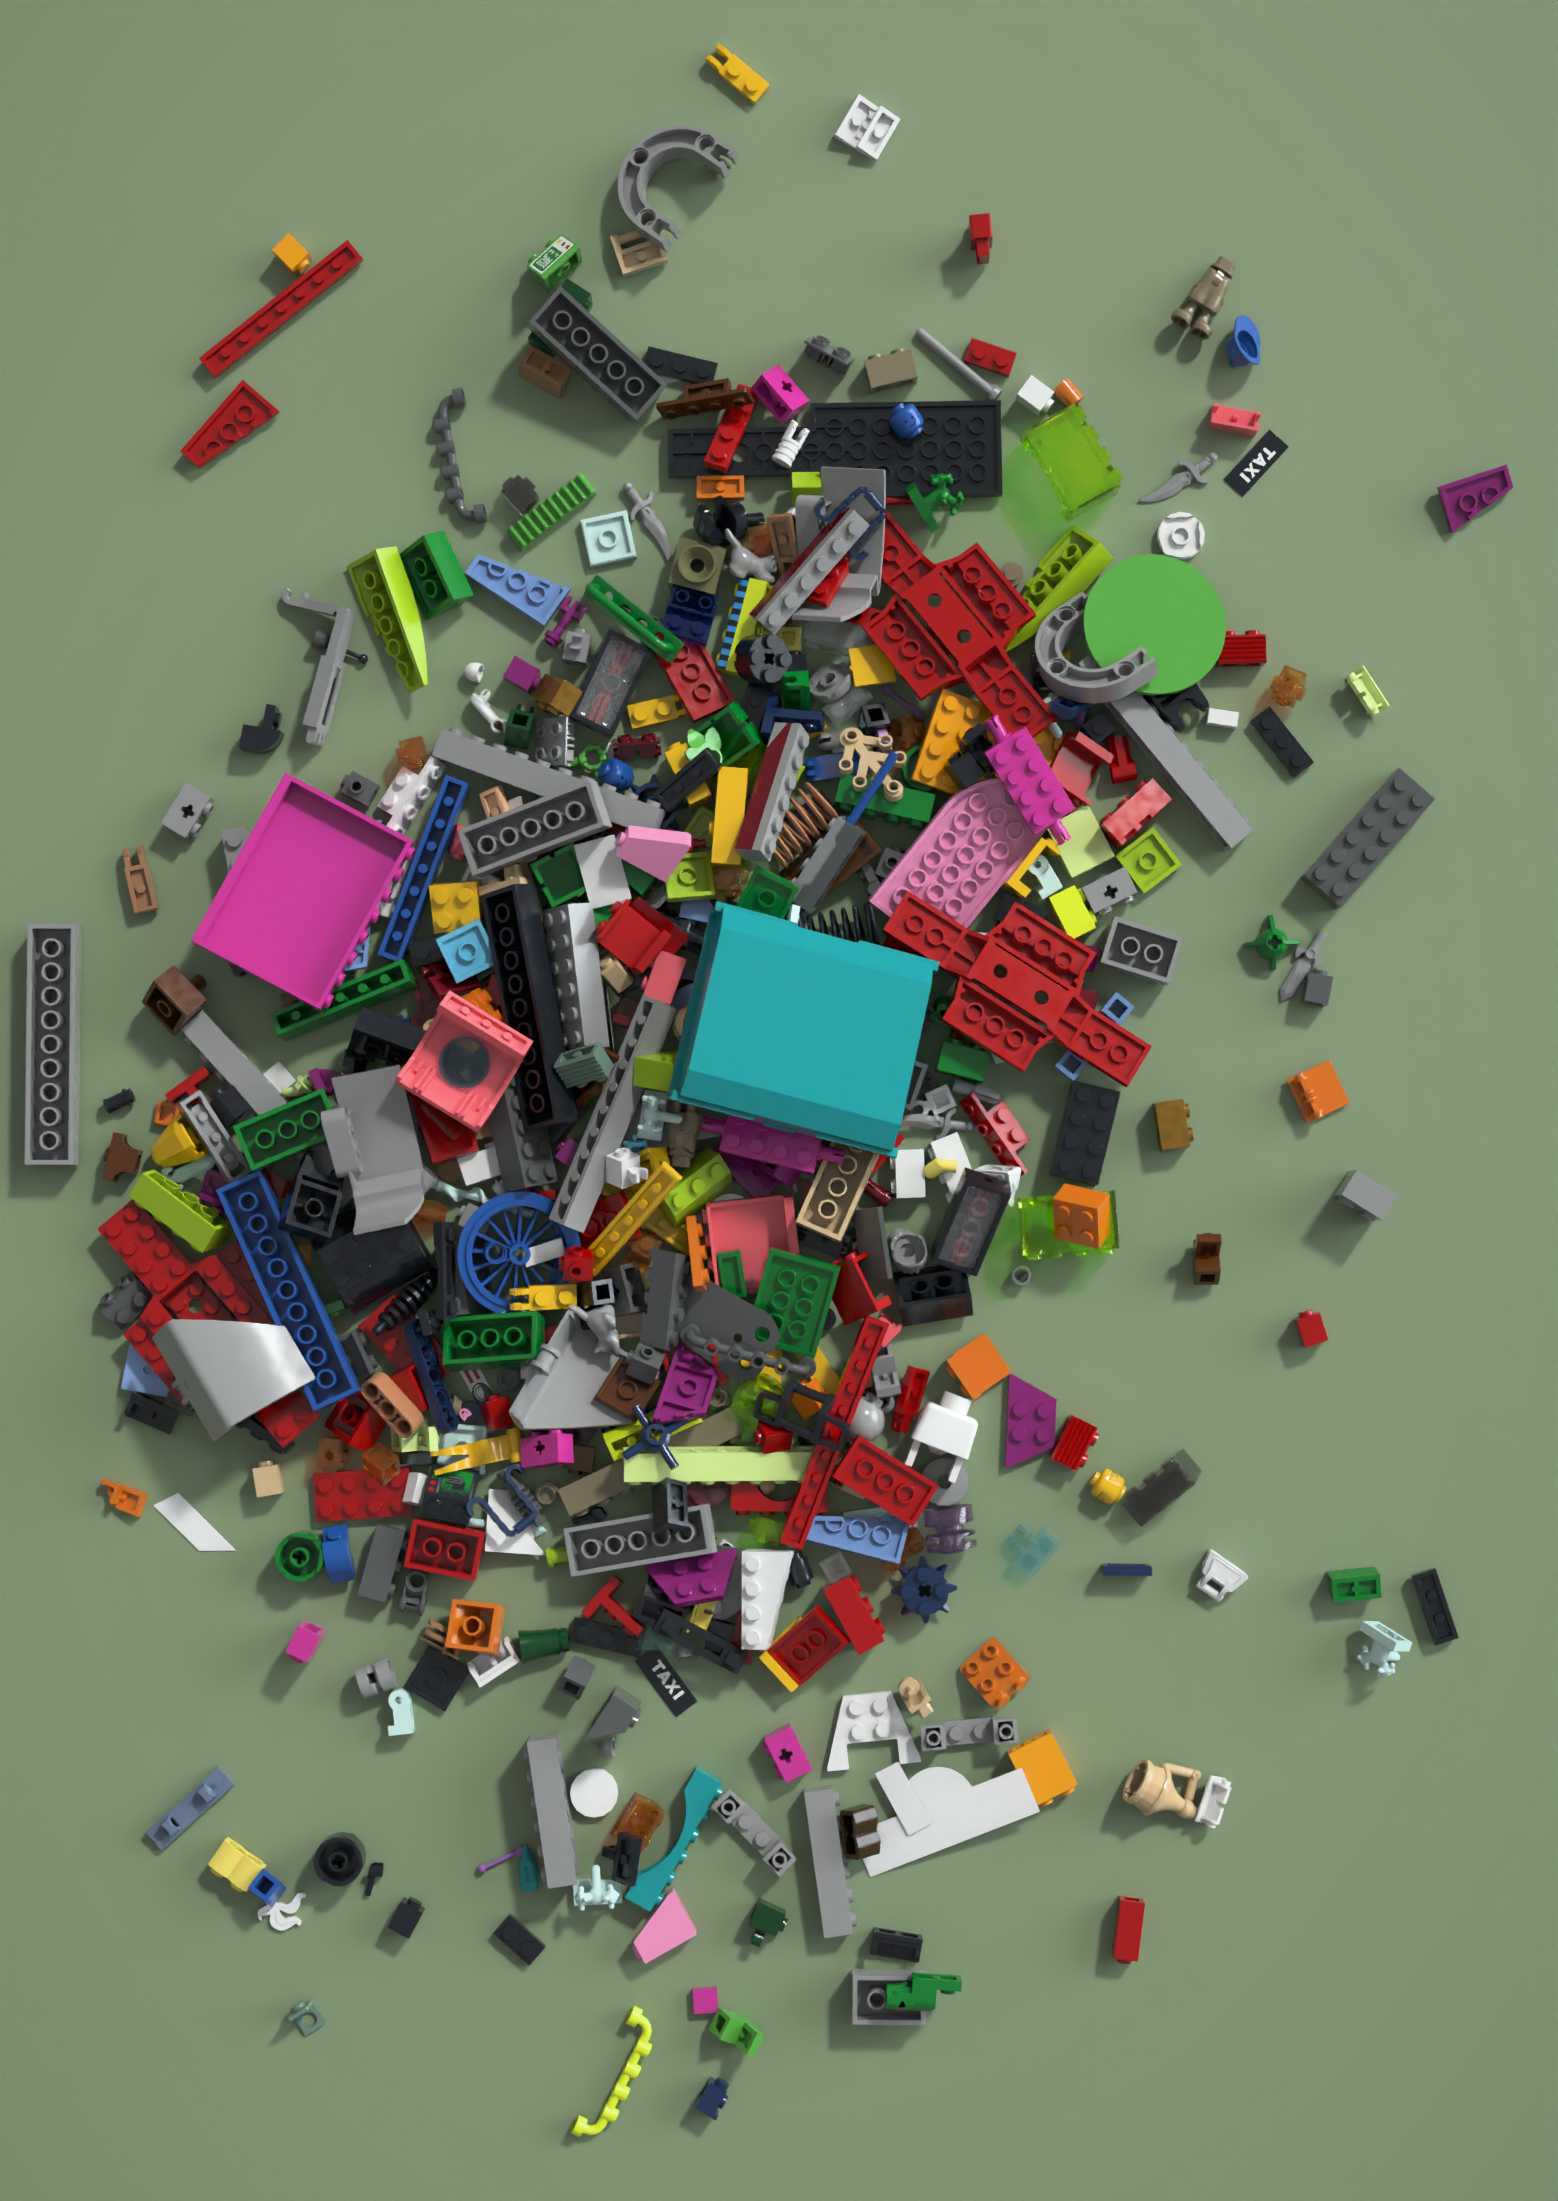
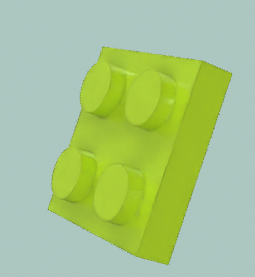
M1154 827L1114 856L1122 868H1126L1130 878L1143 895L1182 866Z
M709 852L685 854L666 883L664 882L667 903L715 899L716 893Z

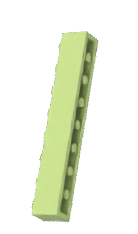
M760 1446L668 1447L679 1464L674 1470L669 1468L659 1452L645 1449L629 1460H626L623 1456V1480L630 1485H641L643 1482H652L656 1485L666 1477L687 1482V1485L691 1484V1481H701L702 1484L706 1485L715 1484V1481H725L726 1484H738L739 1481H749L751 1484H762L764 1481H773L776 1484H785L788 1481L800 1483L814 1446H791V1450L763 1454Z

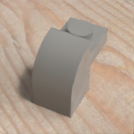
M890 1342L885 1347L881 1345L871 1370L877 1398L901 1394Z

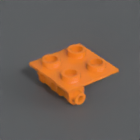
M1330 1060L1286 1080L1306 1123L1350 1103Z

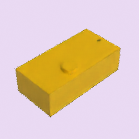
M722 767L718 771L715 820H710L709 835H713L712 868L741 870L742 857L735 850V846L746 814L748 768Z

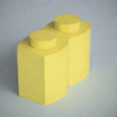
M229 1837L223 1841L208 1863L211 1867L210 1871L219 1878L226 1877L231 1881V1887L238 1892H248L249 1885L260 1871L267 1866L262 1860Z

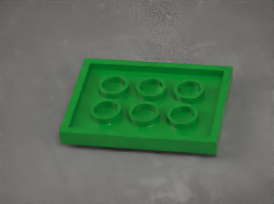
M770 1247L754 1306L770 1314L777 1325L780 1337L775 1348L803 1356H810L815 1359L841 1266ZM759 1327L756 1329L755 1337L758 1341L765 1342L769 1339L770 1334L767 1328Z

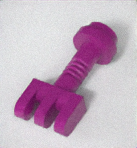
M569 595L559 607V610L565 614L553 631L547 630L544 634V641L553 648H556L557 645L560 646L563 640L560 636L571 620L574 619L580 622L588 610V607L584 605L577 612L576 610L580 605V602L577 600L569 607L568 605L572 601V597Z

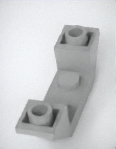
M987 1716L942 1720L920 1726L922 1751L946 1749V1746L985 1742H994L995 1745L1019 1743L1017 1717Z
M728 1789L711 1806L727 1824L731 1823L762 1855V1860L779 1877L797 1860L771 1827L731 1790Z

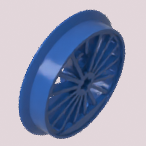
M532 1192L505 1193L485 1202L468 1219L458 1243V1268L467 1290L480 1304L499 1314L529 1311L528 1309L510 1310V1304L514 1302L526 1303L527 1298L516 1300V1296L511 1295L509 1300L499 1297L512 1268V1288H517L519 1267L527 1287L530 1283L523 1264L527 1263L530 1259L531 1252L529 1248L562 1238L564 1248L581 1247L577 1230L553 1220L546 1222L526 1240L540 1211L550 1216L555 1204L554 1201ZM518 1206L516 1237L514 1238L505 1209ZM523 1206L533 1207L535 1211L521 1237ZM499 1211L502 1213L511 1242L490 1219L492 1215ZM487 1221L507 1245L478 1232L479 1229ZM553 1224L554 1237L530 1245ZM476 1235L489 1241L484 1245L483 1249L473 1248ZM493 1246H499L500 1254L496 1258L489 1257V1249ZM519 1247L520 1250L526 1252V1257L519 1255L517 1259L513 1252H516ZM472 1253H483L487 1261L473 1266ZM559 1257L553 1259L552 1267L544 1263L538 1264L551 1271L549 1284L571 1283L568 1280H563V1271H558ZM501 1263L481 1282L479 1281L475 1270L491 1264ZM507 1266L494 1294H491L484 1288V1285ZM532 1266L528 1267L543 1285H547Z

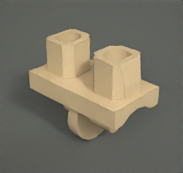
M906 1677L900 1681L898 1686L899 1694L911 1714L916 1711L921 1719L934 1711L928 1703L931 1701V1698L919 1678Z

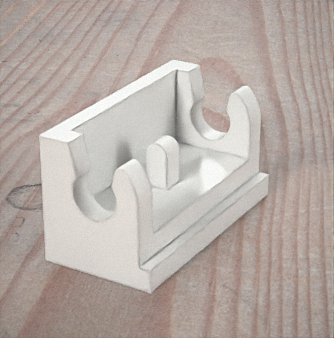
M507 1636L500 1642L498 1656L479 1654L467 1662L478 1686L482 1687L520 1662L522 1657Z

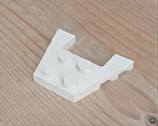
M891 1690L843 1695L827 1771L849 1769L847 1744L897 1739L900 1764L921 1762L919 1752Z

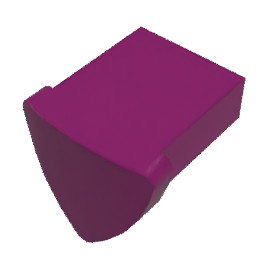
M315 1068L308 1071L315 1090L323 1088L327 1096L334 1090L332 1078L341 1076L339 1072L329 1069Z

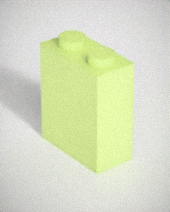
M1080 805L1079 808L1075 807L1073 811L1069 812L1070 815L1061 819L1062 824L1072 838L1068 841L1064 840L1065 843L1058 845L1056 849L1061 852L1058 858L1070 880L1113 859L1115 856L1089 806L1082 807ZM1047 828L1045 832L1048 838L1052 839L1057 844V841L1055 840L1051 831L1049 830V828Z

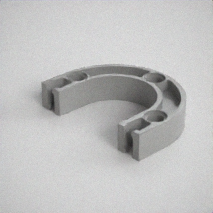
M688 125L661 128L642 138L627 154L618 176L619 200L633 228L644 238L667 253L671 249L672 244L668 242L665 236L661 237L659 235L661 231L665 229L672 233L677 240L682 234L675 222L647 203L646 189L653 173L669 161L688 158L701 162L726 179L730 169L726 167L725 162H719L718 159L723 155L730 159L734 165H737L740 159L736 150L710 132ZM711 147L708 151H703L705 148ZM641 160H646L644 163L638 164ZM653 221L650 225H645L647 222Z
M1082 591L1053 610L1040 625L1035 638L1038 671L1044 683L1052 691L1066 699L1081 703L1114 701L1129 695L1157 677V660L1151 656L1149 661H1147V651L1141 646L1118 662L1104 668L1086 669L1075 666L1067 661L1062 655L1063 648L1070 639L1083 631L1082 618L1088 596Z

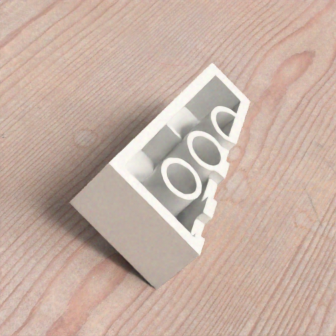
M746 1549L742 1551V1649L766 1650L772 1646L779 1617L778 1614L784 1597L783 1593L795 1550Z

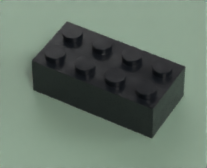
M1075 1080L1071 1082L1049 1175L1094 1186L1099 1184L1120 1091Z

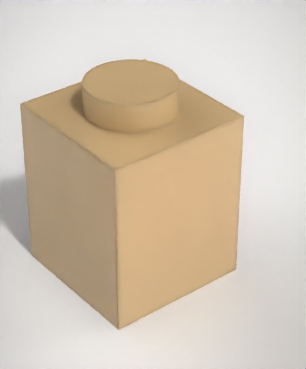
M272 1460L258 1462L259 1467L252 1469L257 1498L283 1493L284 1487L280 1463L273 1464Z

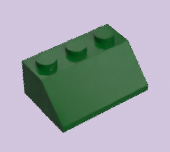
M444 531L423 535L400 553L411 588L426 620L450 611L474 596Z

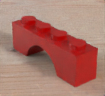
M739 1481L738 1484H731V1511H736V1515H750V1511H760L761 1516H774V1512H784V1516H787L795 1495L785 1500H775L765 1496L757 1484H751L749 1481ZM828 1484L815 1516H823V1513H828Z

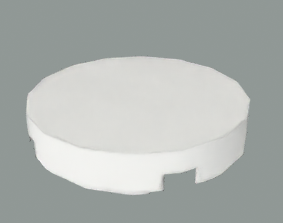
M1177 512L1170 514L1162 521L1157 530L1156 539L1158 547L1164 555L1179 560H1186L1199 552L1204 543L1205 533L1203 525L1193 515Z
M586 1769L579 1773L572 1782L570 1790L572 1804L584 1816L593 1818L604 1816L613 1809L617 1802V1782L604 1769Z

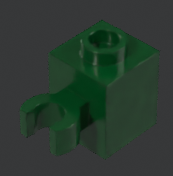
M518 704L516 709L511 708L505 727L504 745L527 750L533 734L534 707H530V711L525 712L521 711L522 704Z
M759 1898L749 1919V1925L756 1928L751 1938V1944L760 1947L766 1933L776 1937L778 1931L783 1932L788 1918H785L786 1910Z

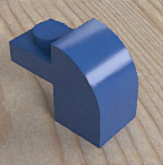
M347 1524L323 1528L324 1543H322V1549L331 1584L355 1580L354 1558L350 1551Z

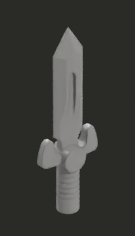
M1318 931L1307 950L1301 946L1297 947L1295 957L1298 958L1301 953H1304V957L1297 960L1281 986V1001L1293 997L1311 968L1310 962L1312 959H1314L1313 968H1317L1322 963V959L1316 956V953L1327 937V934Z

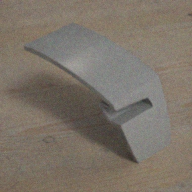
M822 466L821 496L798 495L796 499L795 514L798 557L828 524V522L819 520L814 513L815 504L819 500H822L824 503L820 512L821 515L825 516L838 507L843 500L848 498L858 486L867 487V490H871L882 502L883 508L886 509V470ZM861 493L847 507L855 510L870 524L874 518L879 516L880 511H876L864 498L865 494ZM885 518L855 545V553L858 554L864 550L869 555L862 560L850 557L849 573L830 606L827 608L805 600L803 605L792 614V620L842 622L862 613L870 607L871 596H878L880 593Z
M400 1065L332 1078L339 1108L321 1112L322 1126L335 1173L338 1178L349 1176L356 1206L354 1235L405 1225L419 1211L424 1202L422 1189H426V1179L406 1089L394 1082L401 1071Z

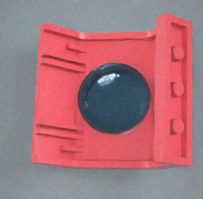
M449 991L436 1010L438 1012L428 1030L394 1082L478 1133L522 1064L533 1041L452 991Z

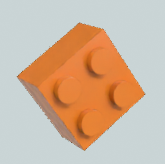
M1064 1183L1053 1198L1054 1239L1099 1249L1110 1234L1109 1193Z

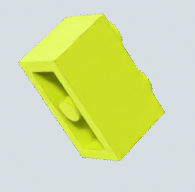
M1075 885L1047 899L1062 931L1074 939L1096 928L1095 923H1097V919L1092 910H1087L1084 904L1086 897L1081 888L1076 889Z

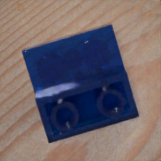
M673 584L662 626L682 641L706 647L719 597Z

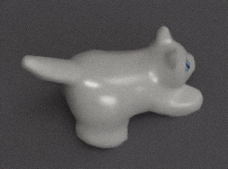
M728 528L725 529L726 538L733 545L730 558L727 561L730 573L739 578H745L747 575L752 574L758 580L773 583L775 578L772 574L777 571L774 560L775 555L770 553L767 557L763 558L755 556L741 545Z
M602 1304L600 1307L593 1308L588 1312H585L578 1306H568L569 1310L586 1321L588 1327L597 1336L598 1342L594 1344V1348H596L594 1353L611 1354L614 1350L616 1355H621L619 1333L616 1330L615 1310L611 1304Z

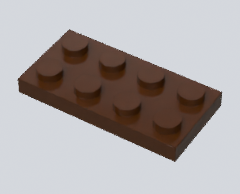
M857 820L855 824L866 831L859 820ZM868 832L824 898L882 852ZM816 842L803 852L802 855L798 856L794 863L791 862L788 868L781 870L779 875L790 882L793 878H798L802 872L800 867L807 858L811 859L815 853L813 847Z

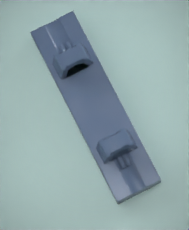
M218 1766L148 1829L146 1834L163 1850L227 1792L235 1782ZM171 1817L178 1823L179 1826H174L172 1824Z

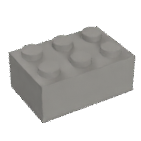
M1114 916L1109 926L1098 965L1167 986L1170 984L1184 938Z
M852 1969V2025H926V2011H906L903 2001L900 2003L898 2010L886 2009L885 2006L887 1983L908 1982V1985H911V1973H925V1969Z

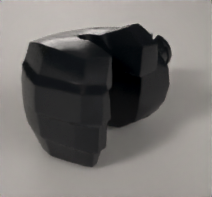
M720 495L714 498L715 512L713 515L709 512V507L703 503L697 507L693 521L696 533L705 543L727 546L732 544L726 538L725 529L728 528L734 537L741 541L746 535L747 528H762L764 524L760 522H765V518L762 512L747 514L742 504H728Z

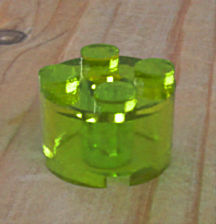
M765 1373L759 1374L756 1379L741 1380L732 1398L731 1410L742 1424L754 1430H757L759 1420L753 1416L758 1395L763 1390L783 1395V1389L778 1380ZM764 1398L761 1411L774 1418L776 1417L779 1402Z

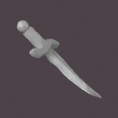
M1210 453L1209 456H1206L1195 465L1185 460L1178 461V465L1185 466L1187 470L1175 474L1163 486L1151 494L1140 498L1139 501L1155 502L1166 499L1178 493L1184 486L1190 485L1194 479L1201 484L1208 483L1209 480L1203 479L1199 473L1210 466L1212 462H1215L1217 455Z
M630 482L624 483L623 488L627 491V495L635 505L630 514V521L634 522L635 515L639 512L642 516L643 524L658 541L667 561H670L671 547L668 535L662 522L655 516V511L649 507L653 500V492H649L648 499L642 500L635 488H632Z
M954 1107L948 1109L944 1117L911 1114L903 1116L901 1126L919 1127L927 1130L941 1128L940 1132L935 1135L937 1140L945 1137L950 1129L971 1131L974 1128L972 1122L966 1123V1121L950 1120L951 1116L956 1113Z

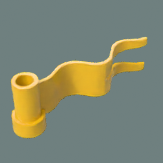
M518 1427L507 1429L506 1435L448 1447L439 1451H431V1457L445 1455L469 1456L435 1470V1476L507 1459L510 1460V1464L521 1462L520 1439H522Z

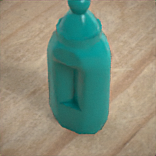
M523 1845L524 1851L518 1863L522 1891L537 1890L539 1885L537 1863L528 1850V1845Z

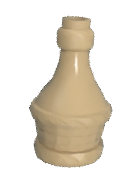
M1144 1759L1129 1774L1123 1789V1799L1126 1803L1136 1806L1139 1812L1145 1816L1162 1810H1170L1176 1812L1181 1818L1191 1820L1195 1817L1198 1810L1192 1801L1195 1796L1198 1780L1201 1778V1772L1170 1763H1163L1161 1767L1154 1766L1151 1761ZM1171 1774L1189 1778L1185 1798H1182L1174 1788Z

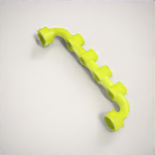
M633 2005L627 2015L625 2024L633 2028L639 2024L642 2028V2033L637 2039L633 2051L600 2113L597 2123L587 2125L588 2119L578 2115L572 2125L571 2134L580 2137L582 2133L596 2135L605 2128L608 2121L611 2123L615 2122L619 2114V2109L615 2107L619 2100H626L630 2092V2088L626 2085L630 2078L634 2080L637 2078L641 2070V2066L637 2063L641 2056L646 2058L652 2048V2044L648 2042L652 2033L651 2024L642 2015V2009Z

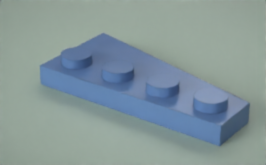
M479 554L465 571L467 578L542 628L546 626L571 590L570 587L551 583L548 579L532 576L529 572L510 568L507 564Z
M815 1516L806 1541L899 1565L909 1524L899 1518Z

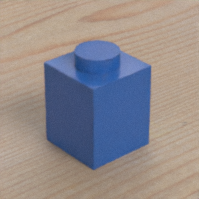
M262 1869L248 1889L272 1908L287 1887L265 1869Z

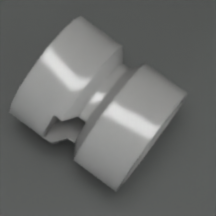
M388 1657L374 1662L372 1667L367 1664L355 1669L357 1683L365 1699L377 1695L380 1689L385 1692L398 1687L396 1674ZM372 1675H375L376 1683H374Z

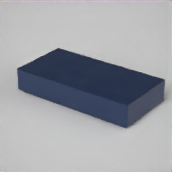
M1103 1563L1101 1564V1573L1103 1575L1152 1576V1567L1149 1564Z

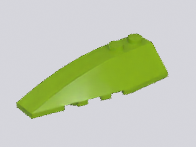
M1072 525L1037 565L1038 572L1034 578H1029L1025 584L1027 589L1022 596L1034 610L1036 617L1017 631V635L1005 652L1036 634L1044 619L1053 610L1080 592H1084L1113 560V557L1098 540Z
M397 546L375 549L349 564L347 568L365 616L372 619L375 625L373 630L377 636H381L384 640L386 653L394 658L398 674L409 693H412L428 685L427 660L419 612Z

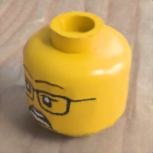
M1108 1468L1102 1470L1101 1473L1096 1471L1089 1482L1092 1485L1091 1494L1108 1505L1113 1502L1118 1503L1127 1488L1124 1486V1478Z

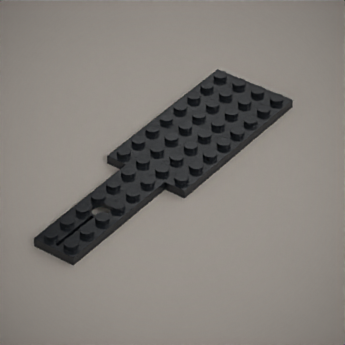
M1001 400L810 403L811 427H797L791 438L796 440L803 428L810 431L797 456H795L791 468L783 467L771 458L775 454V450L778 448L787 427L746 428L739 444L744 445L749 450V456L743 462H737L732 459L726 473L704 466L706 455H691L707 454L718 428L668 429L669 478H696V476L721 475L791 476V472H820L821 477L822 466L885 469L886 497H910L906 486L913 482L921 495L924 496L937 488V483L931 484V474L952 475L953 483H946V488L953 497H956L959 491L963 493V497H1002ZM900 403H903L904 406L913 404L924 419V423L921 426L923 430L909 440L906 437L899 438L888 422L889 418L893 415L891 410Z

